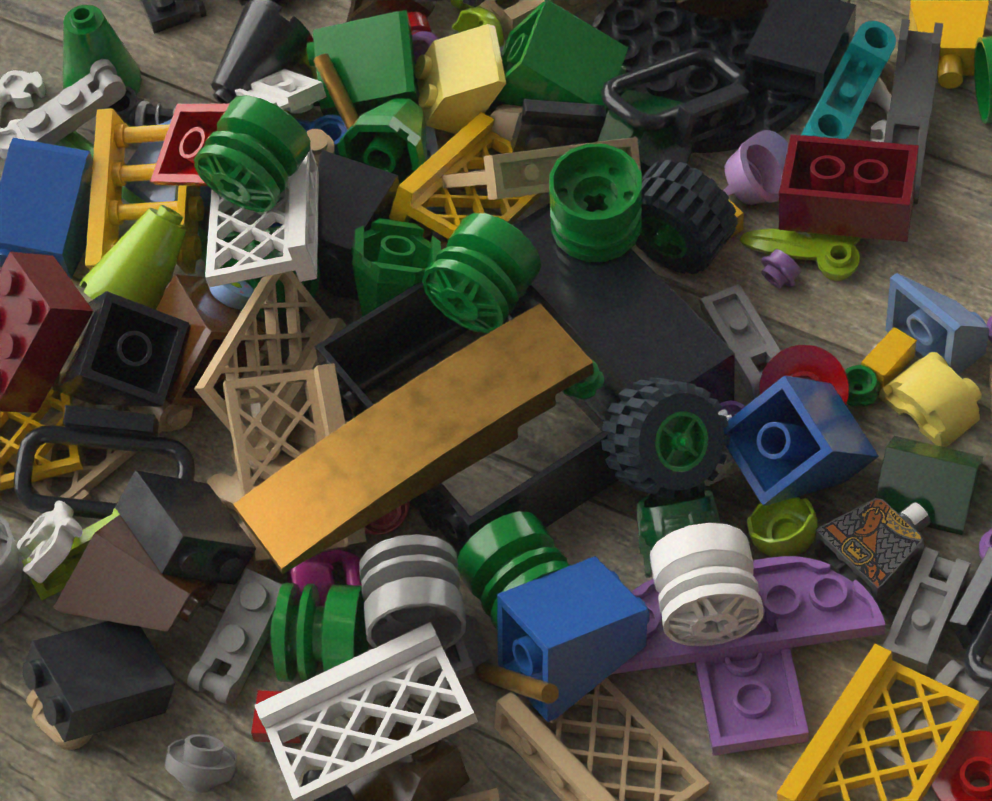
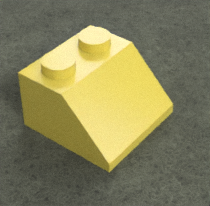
M486 24L434 40L427 52L419 56L415 64V78L418 81L420 94L419 106L424 111L426 126L457 134L480 112L485 114L505 86L506 79L496 27L494 25Z

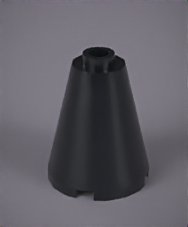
M249 0L244 5L212 80L211 87L215 91L213 97L220 104H230L236 97L235 90L241 88L249 91L252 89L251 83L283 69L289 70L306 56L307 43L314 42L309 30L300 20L293 15L290 21H288L279 14L283 7L271 0Z

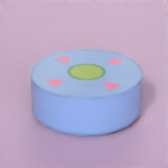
M246 281L209 288L211 294L218 301L234 309H243L254 291Z

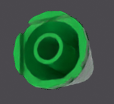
M80 5L71 9L63 20V90L88 75L92 64L96 61L106 59L112 62L117 76L122 79L125 86L132 88L137 95L142 81L139 66L102 11L93 5Z

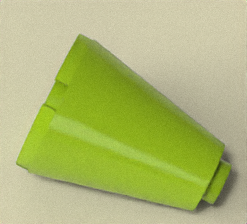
M161 205L158 210L149 208L82 279L80 287L85 288L83 292L91 299H95L108 291L156 310L164 295L166 286L171 282L187 229L181 224L183 216L164 205Z

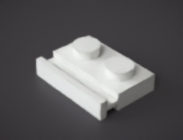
M286 69L251 83L252 89L249 91L241 88L235 90L236 96L250 95L262 98L292 114L306 112L313 108L314 102L326 98L321 81Z

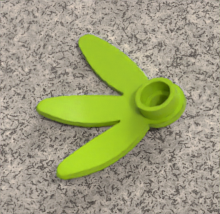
M774 228L749 231L740 237V242L745 247L771 255L775 249H778L793 259L816 260L822 274L833 281H842L849 278L857 270L860 261L859 252L854 246L861 239L859 237L807 233L810 236L808 237L794 231ZM833 256H840L844 259H834Z

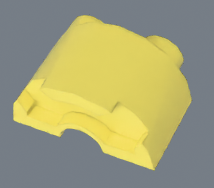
M930 352L924 358L918 359L884 386L878 395L883 402L899 415L903 413L909 414L916 421L919 431L935 445L945 448L980 420L979 407L977 405V401L982 397L980 389L971 379H962L937 352Z

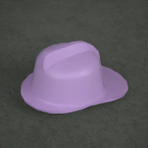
M764 130L743 142L725 164V176L728 186L723 191L727 195L735 194L746 205L778 201L789 145L787 141L776 132Z

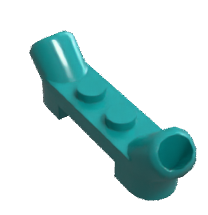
M868 21L858 28L801 135L840 139L848 138L877 79L895 48L896 37L890 27L879 21Z

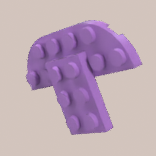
M782 556L753 560V576L758 581L759 595L763 604V619L756 628L732 641L710 646H687L672 641L664 633L662 613L659 609L658 596L660 593L655 589L654 579H651L631 591L635 597H639L644 601L649 611L650 620L647 624L646 646L612 674L694 662L712 756L808 742L809 730L790 648L885 634L883 615L871 594L856 579L852 582L843 575L830 570V564L811 558Z

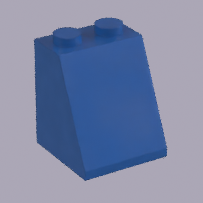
M18 138L12 139L0 180L1 268L10 252L53 255L69 278L72 279L87 245L93 167L90 151Z
M784 375L728 420L729 426L723 428L724 434L730 435V444L725 446L763 506L845 483L879 457L832 383Z
M596 556L497 594L498 666L554 684L558 688V698L550 704L525 696L547 722L558 718L646 646L647 624L650 620L648 608L644 601L639 597H635L621 583L618 575L614 571H610Z

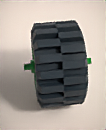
M665 160L663 163L658 161L642 177L641 233L635 245L653 261L660 263L668 269L672 268L684 274L686 272L697 274L699 271L707 269L735 232V227L738 224V218L734 215L736 213L735 207L729 202L726 192L721 190L712 178L710 179L697 168H691L683 162L677 164L672 160Z
M650 378V381L639 380L633 383L634 390L627 388L622 390L618 394L621 402L619 404L611 403L607 410L612 414L610 422L604 421L602 431L608 432L607 439L601 440L602 450L610 452V456L605 461L610 469L617 470L615 477L620 482L629 484L628 487L669 499H673V497L687 498L690 497V491L700 493L706 489L704 481H714L719 475L716 467L718 463L724 465L727 455L722 454L723 447L730 444V435L724 434L723 429L729 426L726 416L718 414L722 409L718 400L709 398L711 393L704 388L695 387L694 384L663 378Z

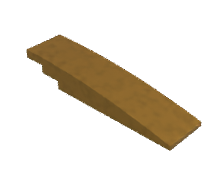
M538 304L441 361L338 428L233 504L234 510L283 574L518 439V427L555 407L556 394L593 374V361L541 304Z

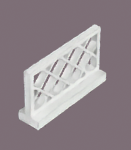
M311 146L310 151L298 170L293 175L288 176V186L280 194V197L283 199L269 212H255L240 208L229 216L224 214V212L234 204L211 190L205 279L209 288L294 270L297 273L299 282L317 279L319 170ZM254 213L262 215L252 225L244 223ZM275 222L282 224L272 234L265 232ZM233 230L240 233L229 243L222 240ZM253 240L261 242L251 252L242 250ZM274 249L283 252L281 257L263 259ZM231 258L239 260L232 267L219 269Z
M431 622L254 705L266 729L294 801H313L478 722ZM442 668L435 686L416 683L419 678ZM394 690L398 691L390 708L372 704L375 699ZM410 694L428 697L420 714L402 711ZM440 700L459 704L461 711L445 719L432 717ZM347 712H354L345 729L328 725L331 720ZM366 715L384 719L375 736L358 732ZM396 722L414 725L409 736L399 741L387 739ZM305 732L309 733L301 750L284 747V742ZM322 736L339 740L330 757L313 753ZM351 743L368 746L369 748L363 758L355 762L343 760ZM307 764L324 768L319 779L300 787L298 780Z

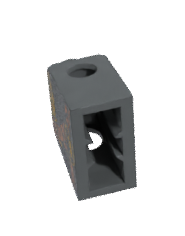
M875 498L816 530L815 555L822 562L830 564V570L843 575L852 582L856 579L871 594L880 609L917 568L924 548V539L919 532L930 525V517L918 503L913 502L897 513L883 499Z

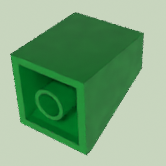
M545 0L509 33L501 54L506 84L494 101L515 106H523L524 99L604 105L607 116L609 108L602 101L601 90L604 83L625 73L626 65L623 64L628 47L550 0Z
M407 10L313 30L314 42L307 43L309 66H316L313 60L321 54L328 53L357 113L369 112L392 99H411L419 106L412 28ZM316 67L317 80L323 83L326 98L314 102L313 105L320 106L323 116H338L340 114Z

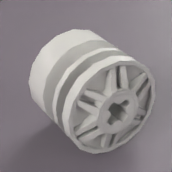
M719 523L691 525L669 533L659 540L651 550L650 564L655 589L660 593L658 597L664 633L672 641L687 646L723 644L744 636L756 628L763 619V604L759 595L758 581L753 576L754 564L748 538L740 529L728 524Z

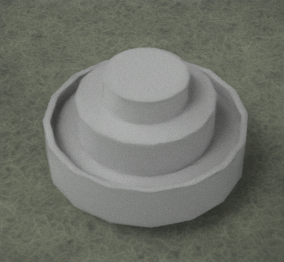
M203 734L190 735L186 739L172 742L167 747L165 768L179 782L183 783V787L188 791L206 793L211 788L228 782L235 776L237 754L231 748L223 745L221 740L213 736Z

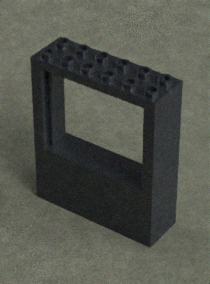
M550 203L513 225L532 242L540 255L542 267L524 296L518 298L515 309L508 315L505 323L541 304L585 354L595 361L599 371L604 375L603 387L597 389L595 396L586 400H579L574 396L570 398L601 431L603 422H610L612 414L607 410L611 403L619 404L621 399L618 394L625 388L634 390L633 383L639 380L650 381V378H663L694 384L695 387L704 388L710 392L709 398L716 399L719 403L734 401L735 353L632 249H629L624 255L606 262H586L569 256L557 245L551 233ZM421 281L315 345L318 365L335 364L343 414L346 419L345 421L349 422L374 405L366 396V393L469 329L446 317L432 303ZM583 379L579 383H584L586 380ZM602 431L472 516L466 512L442 483L413 500L421 508L420 513L427 526L433 532L438 529L447 538L446 542L457 553L458 559L461 549L468 540L486 524L501 516L518 511L531 512L539 518L546 528L617 482L618 479L615 477L617 470L610 469L605 461L610 456V452L602 450L601 440L607 439L608 432Z

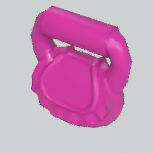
M342 550L322 552L287 571V582L296 583L300 588L301 596L306 584H315L318 587L321 605L325 606L329 589L332 585H335L332 563H343L346 585L362 586L359 573L360 558L351 552Z

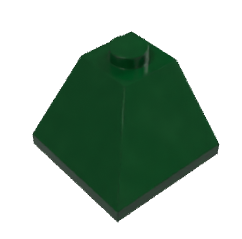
M630 89L621 95L635 109L646 114H657L683 104L682 102ZM610 109L598 142L637 137L642 176L658 161L663 163L665 160H672L677 164L679 162L688 164L695 145L693 143L681 148L672 141L673 126L657 131L641 130L623 121Z

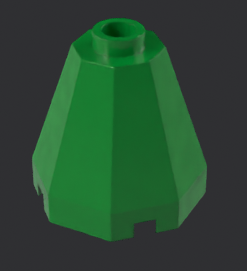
M392 99L361 115L337 145L339 156L398 175L400 185L427 161L426 121L423 109L411 99Z
M387 219L373 221L371 229L365 232L364 226L355 229L352 247V266L362 317L421 282L426 269L435 261L437 254L441 250V241L432 236L431 242L423 237L424 229L417 224Z

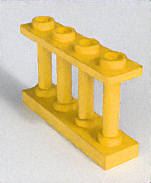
M113 108L97 109L85 266L89 270L117 243L119 225H122L126 220H138L149 208L158 210L161 205H164L183 216L181 224L187 229L176 264L185 274H195L196 260H200L202 254L201 240L198 236V221H202L204 217V203L200 196L201 186H179L178 201L123 204L121 201L122 186H125L127 182L150 181L156 163L126 165L124 162L125 148H128L130 143L164 141L170 124L129 127Z

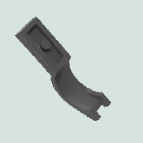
M902 19L893 91L887 116L884 142L919 145L917 181L913 202L918 204L937 78L943 23H935L934 33L909 31L910 20Z

